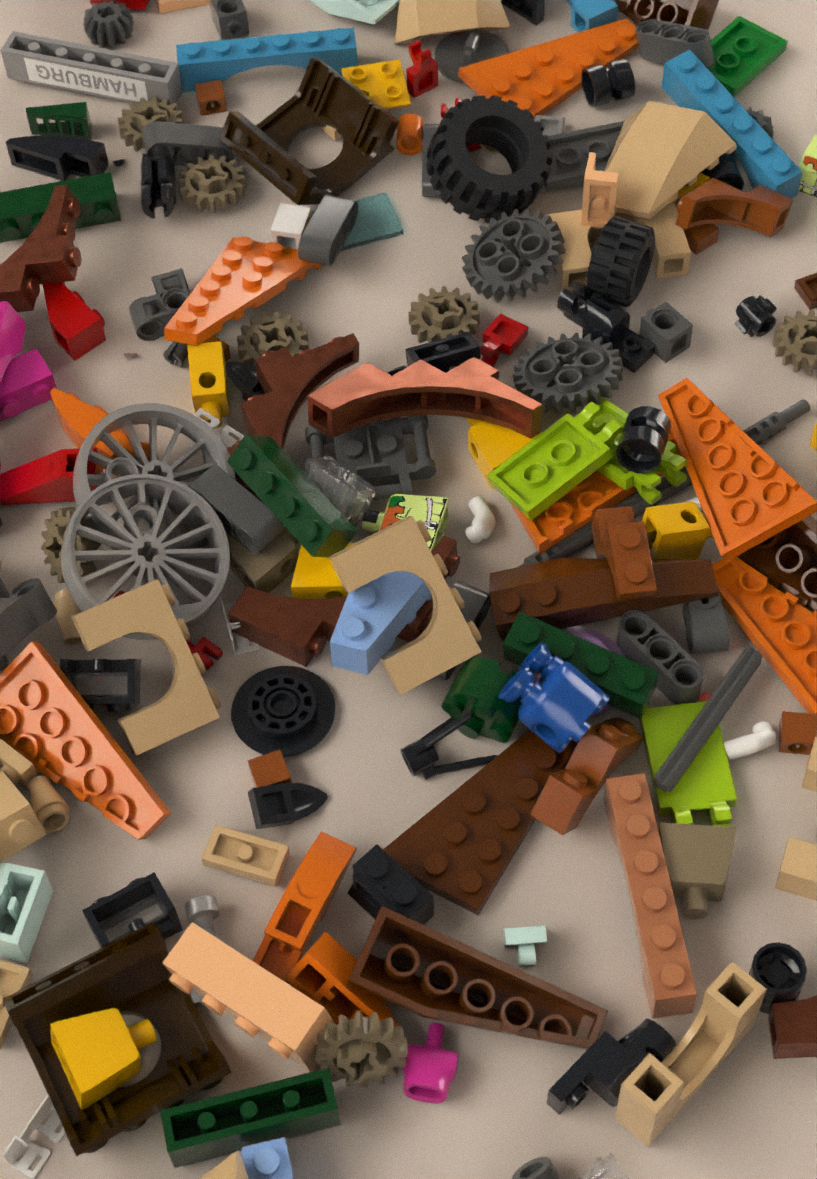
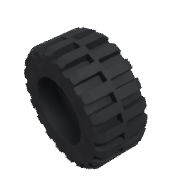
M485 95L473 96L471 101L470 99H464L446 112L427 149L426 157L428 161L426 169L428 175L432 176L430 183L433 189L440 191L439 197L445 204L449 202L454 206L453 211L460 215L462 212L469 215V219L475 221L483 218L486 223H490V218H494L496 221L499 218L501 219L502 212H505L508 217L512 216L516 208L521 215L533 203L550 175L553 154L549 150L551 144L548 136L542 134L543 126L539 121L535 122L531 118V112L526 108L524 111L518 108V103L512 100L505 102L501 100L502 97L491 96L489 99H486ZM483 144L497 150L509 163L512 174L496 175L483 170L471 159L466 145Z

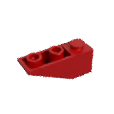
M65 282L42 284L55 343L74 361L106 341L103 329L105 321L102 315L96 309L91 310L77 291L72 292L69 290Z
M80 448L61 449L1 473L0 505L75 502L73 471ZM97 448L92 449L93 451L98 453ZM87 461V474L104 475L101 466ZM89 485L91 492L99 487L98 485Z

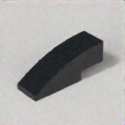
M40 135L10 138L6 142L13 166L60 181L66 180L70 174L80 177L102 174L109 167L104 143L85 138Z

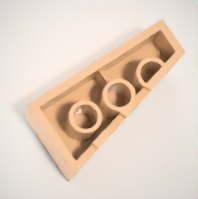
M192 922L163 961V965L172 974L169 981L187 994L193 989L203 996L201 1002L210 1010L220 1016L224 1012L235 1019L234 1024L243 1032L253 1038L256 1035L260 1036L268 1042L267 1046L286 1060L291 1058L308 1071L313 1072L319 1064L316 1063L318 1032H325V1024L327 1022L334 1023L325 1007Z

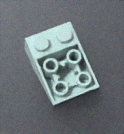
M0 863V958L23 963L28 962L53 894L52 886L45 871L10 863Z

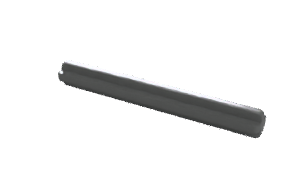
M748 647L740 654L654 776V785L658 789L669 793L675 788L760 666L762 654L759 651Z

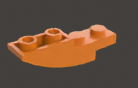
M54 387L50 391L54 409L62 428L76 447L80 448L89 432L108 413L99 406H91L81 401L73 393H65ZM117 429L109 433L137 460L130 442L123 431ZM99 441L94 446V448H97L98 453L112 460L119 458L102 441ZM140 442L149 462V444Z
M320 832L299 865L264 930L265 936L252 960L253 962L289 984L284 978L300 961L319 921L323 920L357 850L356 847L324 832Z

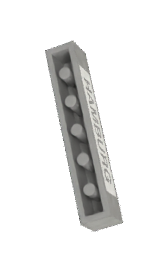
M12 31L1 49L5 70L9 79L130 103L133 102L135 104H141V98L151 101L154 96L157 98V102L167 98L169 105L177 103L183 91L179 65L175 62Z

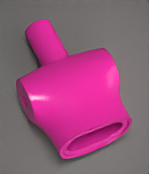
M435 1022L429 1025L426 1045H407L408 1056H406V1066L403 1067V1092L413 1100L426 1103H442L446 1100L450 1084L455 1079L459 1053L442 1049L445 1026L441 1023Z

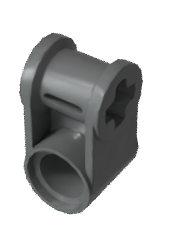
M719 590V596L687 602L683 606L682 615L686 627V640L691 654L726 651L730 647V631L724 616Z

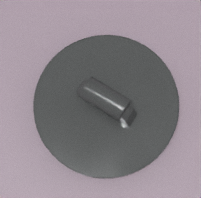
M477 29L463 31L459 35L451 33L443 38L436 47L435 61L438 63V70L442 75L452 81L466 84L458 77L459 68L508 54L509 52L507 45L500 37L491 32H481Z

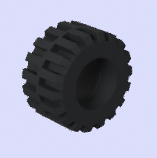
M616 216L607 222L595 244L587 273V286L591 288L593 294L598 292L609 302L624 307L630 306L636 300L647 278L654 254L655 234L653 228Z

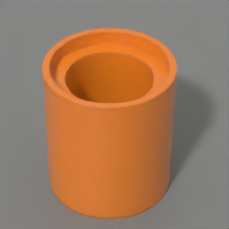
M404 114L398 119L396 148L402 154L416 155L423 149L424 121L417 114Z

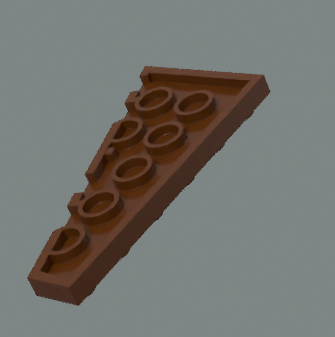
M527 731L383 850L425 889L479 916L535 822L536 818L530 814L549 776L565 769L579 740L575 742L572 739L567 747L558 753L533 731Z

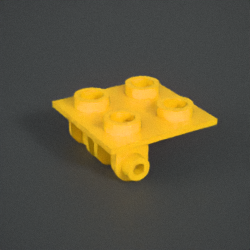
M400 59L341 68L342 76L384 110L411 106Z

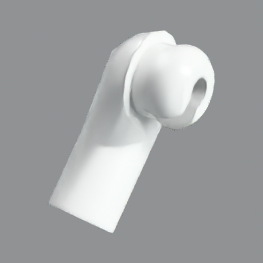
M476 496L468 503V507L475 518L472 521V525L466 528L465 534L475 544L481 542L483 538L487 539L496 527V518L482 496Z
M767 721L758 722L754 725L752 734L725 741L724 746L729 760L751 755L772 747L777 739V733L773 731V725Z

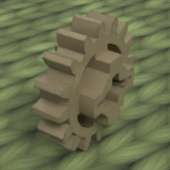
M154 96L151 101L141 98V104L138 105L133 102L129 103L130 110L122 109V117L118 118L120 138L124 139L125 145L127 147L133 145L136 152L141 148H145L142 130L151 122L161 121L184 124L182 110H178L176 103L169 105L167 98L157 102V98Z
M209 155L208 160L205 161L198 157L197 164L188 162V170L180 171L181 179H178V187L181 200L187 201L189 208L197 205L198 212L200 213L205 208H210V212L213 214L218 207L223 211H227V204L230 203L236 206L238 204L237 197L243 198L245 196L246 180L242 166L237 167L236 160H231L227 163L226 156L224 155L219 160H215L213 155Z
M446 286L442 287L441 292H436L433 288H430L429 296L420 293L418 295V302L411 303V311L408 312L409 325L411 326V334L418 335L419 343L426 340L432 342L465 332L470 334L478 333V325L480 324L477 301H471V294L469 293L460 296L459 288H455L453 292H448Z
M810 310L808 316H804L800 311H796L795 319L786 315L784 323H778L773 340V346L776 347L775 356L783 357V366L793 364V372L796 373L803 368L806 370L807 375H811L812 370L817 369V316H815L814 310Z
M275 311L273 317H268L266 312H262V319L260 320L250 317V327L242 325V335L237 336L239 359H243V362L255 366V359L260 358L268 351H277L287 347L291 356L294 357L301 351L309 349L308 332L302 329V322L299 320L293 323L291 314L280 318L279 311ZM252 345L255 346V351L258 352L257 354L253 351L251 347Z
M75 507L59 508V510L50 512L52 519H45L44 521L48 530L41 532L43 538L46 539V542H43L41 550L47 555L44 563L51 564L50 575H58V583H65L61 568V547L66 527L75 511ZM86 516L81 525L91 528L92 517ZM79 535L75 536L74 549L76 551L98 550L101 546V543ZM100 560L76 561L80 576L85 577L96 572L97 568L94 562Z
M358 1011L355 1012L354 1019L349 1020L344 1015H340L338 1025L327 1022L325 1024V1032H318L316 1063H320V1069L329 1068L332 1082L343 1078L346 1079L347 1087L352 1086L354 1083H361L363 1088L368 1087L370 1080L383 1084L384 1075L386 1074L392 1077L398 1076V1067L406 1066V1056H408L407 1037H404L402 1026L393 1027V1018L391 1017L379 1021L378 1013L373 1012L369 1017H363L361 1012Z

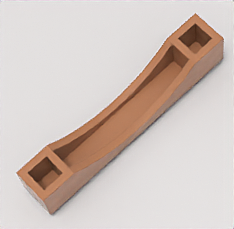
M645 773L607 778L604 804L611 835L621 859L629 890L639 943L643 981L651 1017L654 1019L693 1013L697 992Z

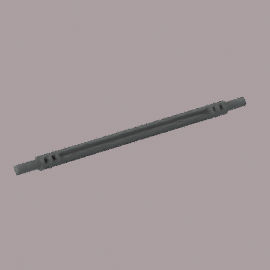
M802 399L780 413L773 412L743 431L759 445L785 430L788 423L809 412L811 409L810 405L805 399ZM686 466L680 469V471L687 475V481L678 487L672 485L666 477L661 478V483L654 488L662 493V498L651 505L646 502L637 492L612 508L632 506L634 518L645 512L647 507L656 506L692 485ZM593 520L540 555L537 551L526 557L524 563L518 567L558 558H568L594 543L591 529Z

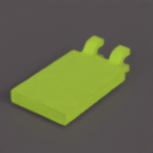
M601 398V404L597 405L602 411L599 417L606 424L614 419L624 428L628 413L605 398ZM668 440L660 466L653 472L642 474L627 470L617 460L616 451L612 450L613 458L597 471L624 490L635 486L641 497L652 505L662 498V493L654 488L661 483V477L657 474L662 471L666 479L672 485L678 487L687 481V475L680 471V469L687 465V460L677 455V445Z
M591 402L575 418L568 413L486 476L490 484L532 521L613 458L611 450L616 451L623 427L614 419L606 424L599 417L602 413L601 409Z
M707 701L646 708L639 722L642 736H644L643 741L659 815L671 814L672 823L693 824L691 812L709 810L712 826L729 827L728 823H732L730 807H736L737 796L720 724L671 792L665 793L654 785V776Z

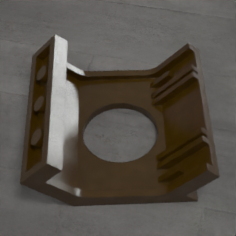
M311 58L299 89L292 98L256 126L239 111H229L219 139L296 205L320 204L326 194L338 197L395 150L390 145L399 121L323 60ZM326 125L335 128L343 138V147L338 157L328 165L316 169H307L288 153L291 141L300 132L312 127H326Z
M153 922L3 998L7 1012L14 1026H16L51 1098L76 1157L84 1152L92 1153L101 1149L107 1144L108 1139L123 1131L130 1132L140 1128L150 1116L161 1110L180 1106L185 1101V1097L200 1089L208 1090L217 1086L224 1076L232 1073L224 1055L209 1034L190 995L169 981L172 974L163 965V961L169 954L166 949L167 945L161 932ZM110 1008H117L121 1015H135L149 1019L151 1024L157 1029L161 1039V1052L154 1069L141 1081L130 1086L119 1087L88 1108L81 1110L51 1043L50 1024Z

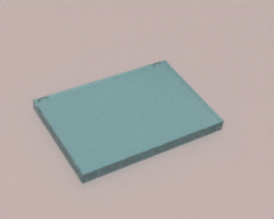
M386 192L357 200V219L341 251L404 234Z

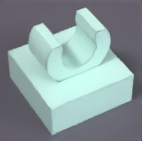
M545 925L505 928L503 930L504 947L517 946L518 966L536 964L534 945L547 942Z

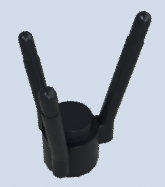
M470 712L456 720L451 717L421 739L400 749L404 762L412 776L414 777L422 773L425 780L437 774L488 764L497 755L434 766V762L439 760V756L433 744L472 720L473 714Z

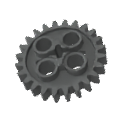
M516 208L512 216L508 217L505 212H502L501 220L496 221L494 218H490L491 226L488 228L482 225L479 226L482 232L481 235H471L474 244L465 245L468 254L462 256V260L465 263L462 267L466 274L465 277L478 295L483 293L486 299L494 295L497 302H500L504 295H506L509 301H513L516 293L525 298L526 290L528 289L535 293L538 292L536 284L541 282L547 285L549 283L546 278L547 274H557L554 265L563 263L560 255L566 252L563 246L565 240L556 221L553 222L549 214L543 216L541 210L532 214L530 208H527L520 215ZM500 242H502L508 250L505 251L503 245ZM519 259H522L523 263H524L527 267H525L524 265H522L521 262L519 261Z
M563 333L560 336V340L555 341L552 337H548L547 344L537 341L536 350L526 348V356H519V364L513 366V379L516 390L541 403L544 413H547L552 408H556L557 414H561L564 408H569L571 413H575L576 407L581 406L584 409L590 402L600 405L601 396L611 398V390H618V382L623 380L622 358L619 357V350H613L611 342L604 344L602 337L592 341L591 334H587L582 339L579 338L578 333H574L572 338H567Z

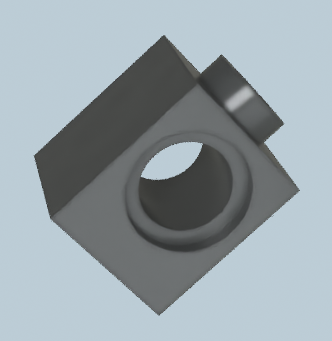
M209 0L212 20L221 40L249 34L247 11L242 0Z
M665 302L655 309L648 310L641 317L639 335L655 344V354L666 363L690 347L693 324L670 304Z

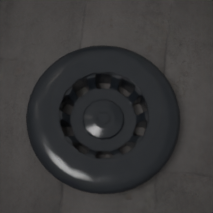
M276 666L256 673L240 687L231 707V720L234 730L249 748L263 755L280 749L283 757L299 755L315 747L327 735L335 717V701L328 685L315 673L295 666Z

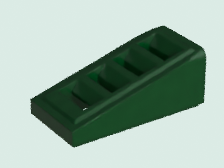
M86 102L26 108V115L32 135H55L92 139L91 120ZM36 118L43 119V124H38Z

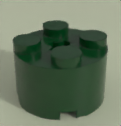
M472 657L466 660L444 698L441 707L454 720L469 712L473 714L472 720L458 728L459 732L464 736L477 739L481 735L501 743H507L520 720L518 710L521 702L519 697L516 701L507 703L503 699L500 700L498 695L516 672L512 670L509 676L498 670L501 663L488 658Z

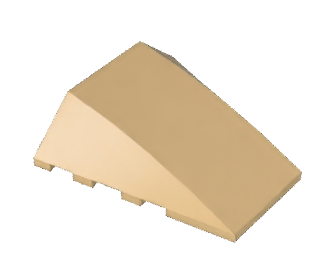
M400 0L394 44L410 43L418 40L424 41L423 37L477 29H480L481 32L509 29L510 25L501 0Z
M648 101L624 121L605 168V172L619 173L616 212L651 219L678 197L679 189L683 186L690 187L698 181L697 175L705 168L711 170L719 164L720 156L724 153L730 155L737 149L736 143L704 111Z

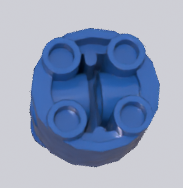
M544 642L537 645L519 666V671L507 682L498 695L500 700L503 699L507 703H512L520 697L519 701L521 704L518 710V717L521 722L558 753L562 752L572 739L577 742L591 726L587 721L588 717L592 713L597 714L610 698L571 663L563 661L557 655L552 656ZM540 670L539 674L541 675V678L538 681L532 683L534 680L533 674L537 673Z

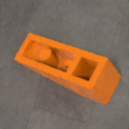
M326 931L284 978L295 989L325 1007L336 1025L339 1024L340 1015H344L350 1020L354 1019L355 1012L360 1011L363 1017H369L373 1012L378 1013L379 1021L391 1017L393 1018V1027L399 1026L381 997L347 982L357 960Z

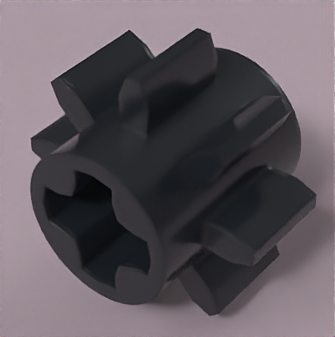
M761 295L757 298L755 296L747 297L736 309V315L740 319L736 321L735 325L744 335L748 333L750 337L754 335L758 337L764 336L775 326L776 319L772 313L777 310V307L768 298L764 299Z

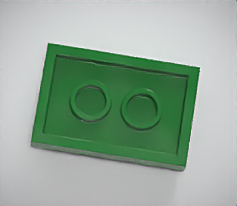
M738 16L711 40L714 63L707 69L735 97L786 51L788 41Z

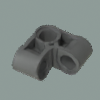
M182 268L151 277L156 295L141 297L131 303L129 312L136 334L141 340L151 341L164 336L165 326L190 295Z

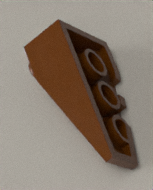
M614 0L618 5V11L627 16L636 26L643 21L657 19L709 30L719 0Z

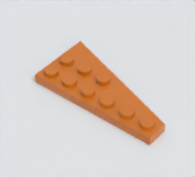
M625 18L461 67L458 70V77L479 96L485 95L486 99H489L491 96L502 97V101L508 102L512 100L518 103L517 107L523 111L526 108L532 113L531 118L534 120L535 115L543 116L582 88L581 72L584 68L600 64L606 68V63L626 58L639 48L636 26Z
M233 237L165 326V340L198 346L220 332L222 324L229 319L237 321L244 316V310L248 307L256 309L286 290V283L292 279L300 281L306 277L308 269L311 267L319 269L323 264L300 260L298 258V249L284 247L280 243H263L253 241L249 237Z
M688 378L658 395L664 413L671 421V430L681 456L687 460L686 469L719 553L727 562L817 512V501Z
M671 430L668 440L677 445ZM677 446V455L681 456V453ZM596 470L532 521L511 502L510 504L540 555L592 521L597 509L612 508L638 490L635 486L624 490Z
M737 557L728 562L723 558L713 563L712 567L722 605L807 713L817 714V611L815 610L812 613L800 605L797 597L788 591L784 594L769 584L766 576Z
M31 641L0 673V739L33 763L37 771L47 776L56 784H62L74 792L73 795L82 802H88L103 812V816L138 840L146 839L172 813L40 642Z

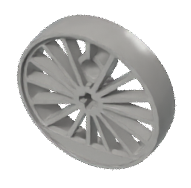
M142 403L126 406L110 413L100 420L89 432L80 447L75 461L73 493L76 506L78 507L84 498L91 493L89 485L100 486L112 480L113 473L121 476L133 474L158 475L189 486L192 482H183L182 480L202 475L214 465L221 468L234 480H236L235 470L227 463L230 455L220 437L201 419L177 407L157 403ZM132 425H149V462ZM157 425L174 430V434L161 461L157 460ZM120 428L124 429L137 460L109 433ZM182 433L196 444L169 466L166 462L179 434ZM99 441H102L119 458L112 460L92 449ZM202 450L203 465L173 473L195 453ZM87 461L105 468L104 475L87 474ZM137 495L125 503L128 510L138 503ZM145 496V505L149 502L150 506L158 512L162 499ZM113 500L107 501L101 505L113 502ZM169 502L163 515L167 528L174 521L170 509L177 516L183 512L182 509ZM117 510L111 517L117 521L121 515ZM91 513L87 515L92 517L91 528H97L99 532L120 539ZM189 515L183 520L191 530L199 528V525ZM140 517L134 519L137 526L141 520ZM178 527L170 534L172 539L181 535ZM204 534L172 549H200L208 543V540ZM140 553V555L145 557L146 561H151V559L146 558L145 553Z
M133 474L118 477L100 485L89 493L73 512L66 527L61 547L63 578L72 599L82 612L108 601L132 575L136 576L132 590L140 586L142 578H145L146 584L154 581V579H159L161 585L167 584L169 586L165 579L166 577L195 602L179 605L172 592L175 604L171 606L176 620L182 618L188 629L199 622L218 600L225 586L230 565V548L227 534L221 520L209 503L188 486L173 479L152 474ZM137 495L138 505L129 512L122 497ZM145 496L162 499L158 512L153 507L145 505ZM113 500L124 521L123 527L99 506ZM169 502L182 509L183 512L156 538L167 503ZM91 513L120 539L82 526L81 522ZM188 515L199 525L197 529L164 542ZM139 517L146 519L151 528L148 530L139 529L134 519ZM204 534L210 545V548L172 549ZM79 535L118 550L76 551L74 549L75 536ZM140 553H145L146 558L151 559V561L146 562L145 557L140 555ZM213 558L214 573L177 559ZM122 560L85 577L80 576L76 561ZM128 568L127 572L99 600L86 586ZM174 570L212 583L208 596H203ZM129 633L122 636L137 640H157V638L145 633Z

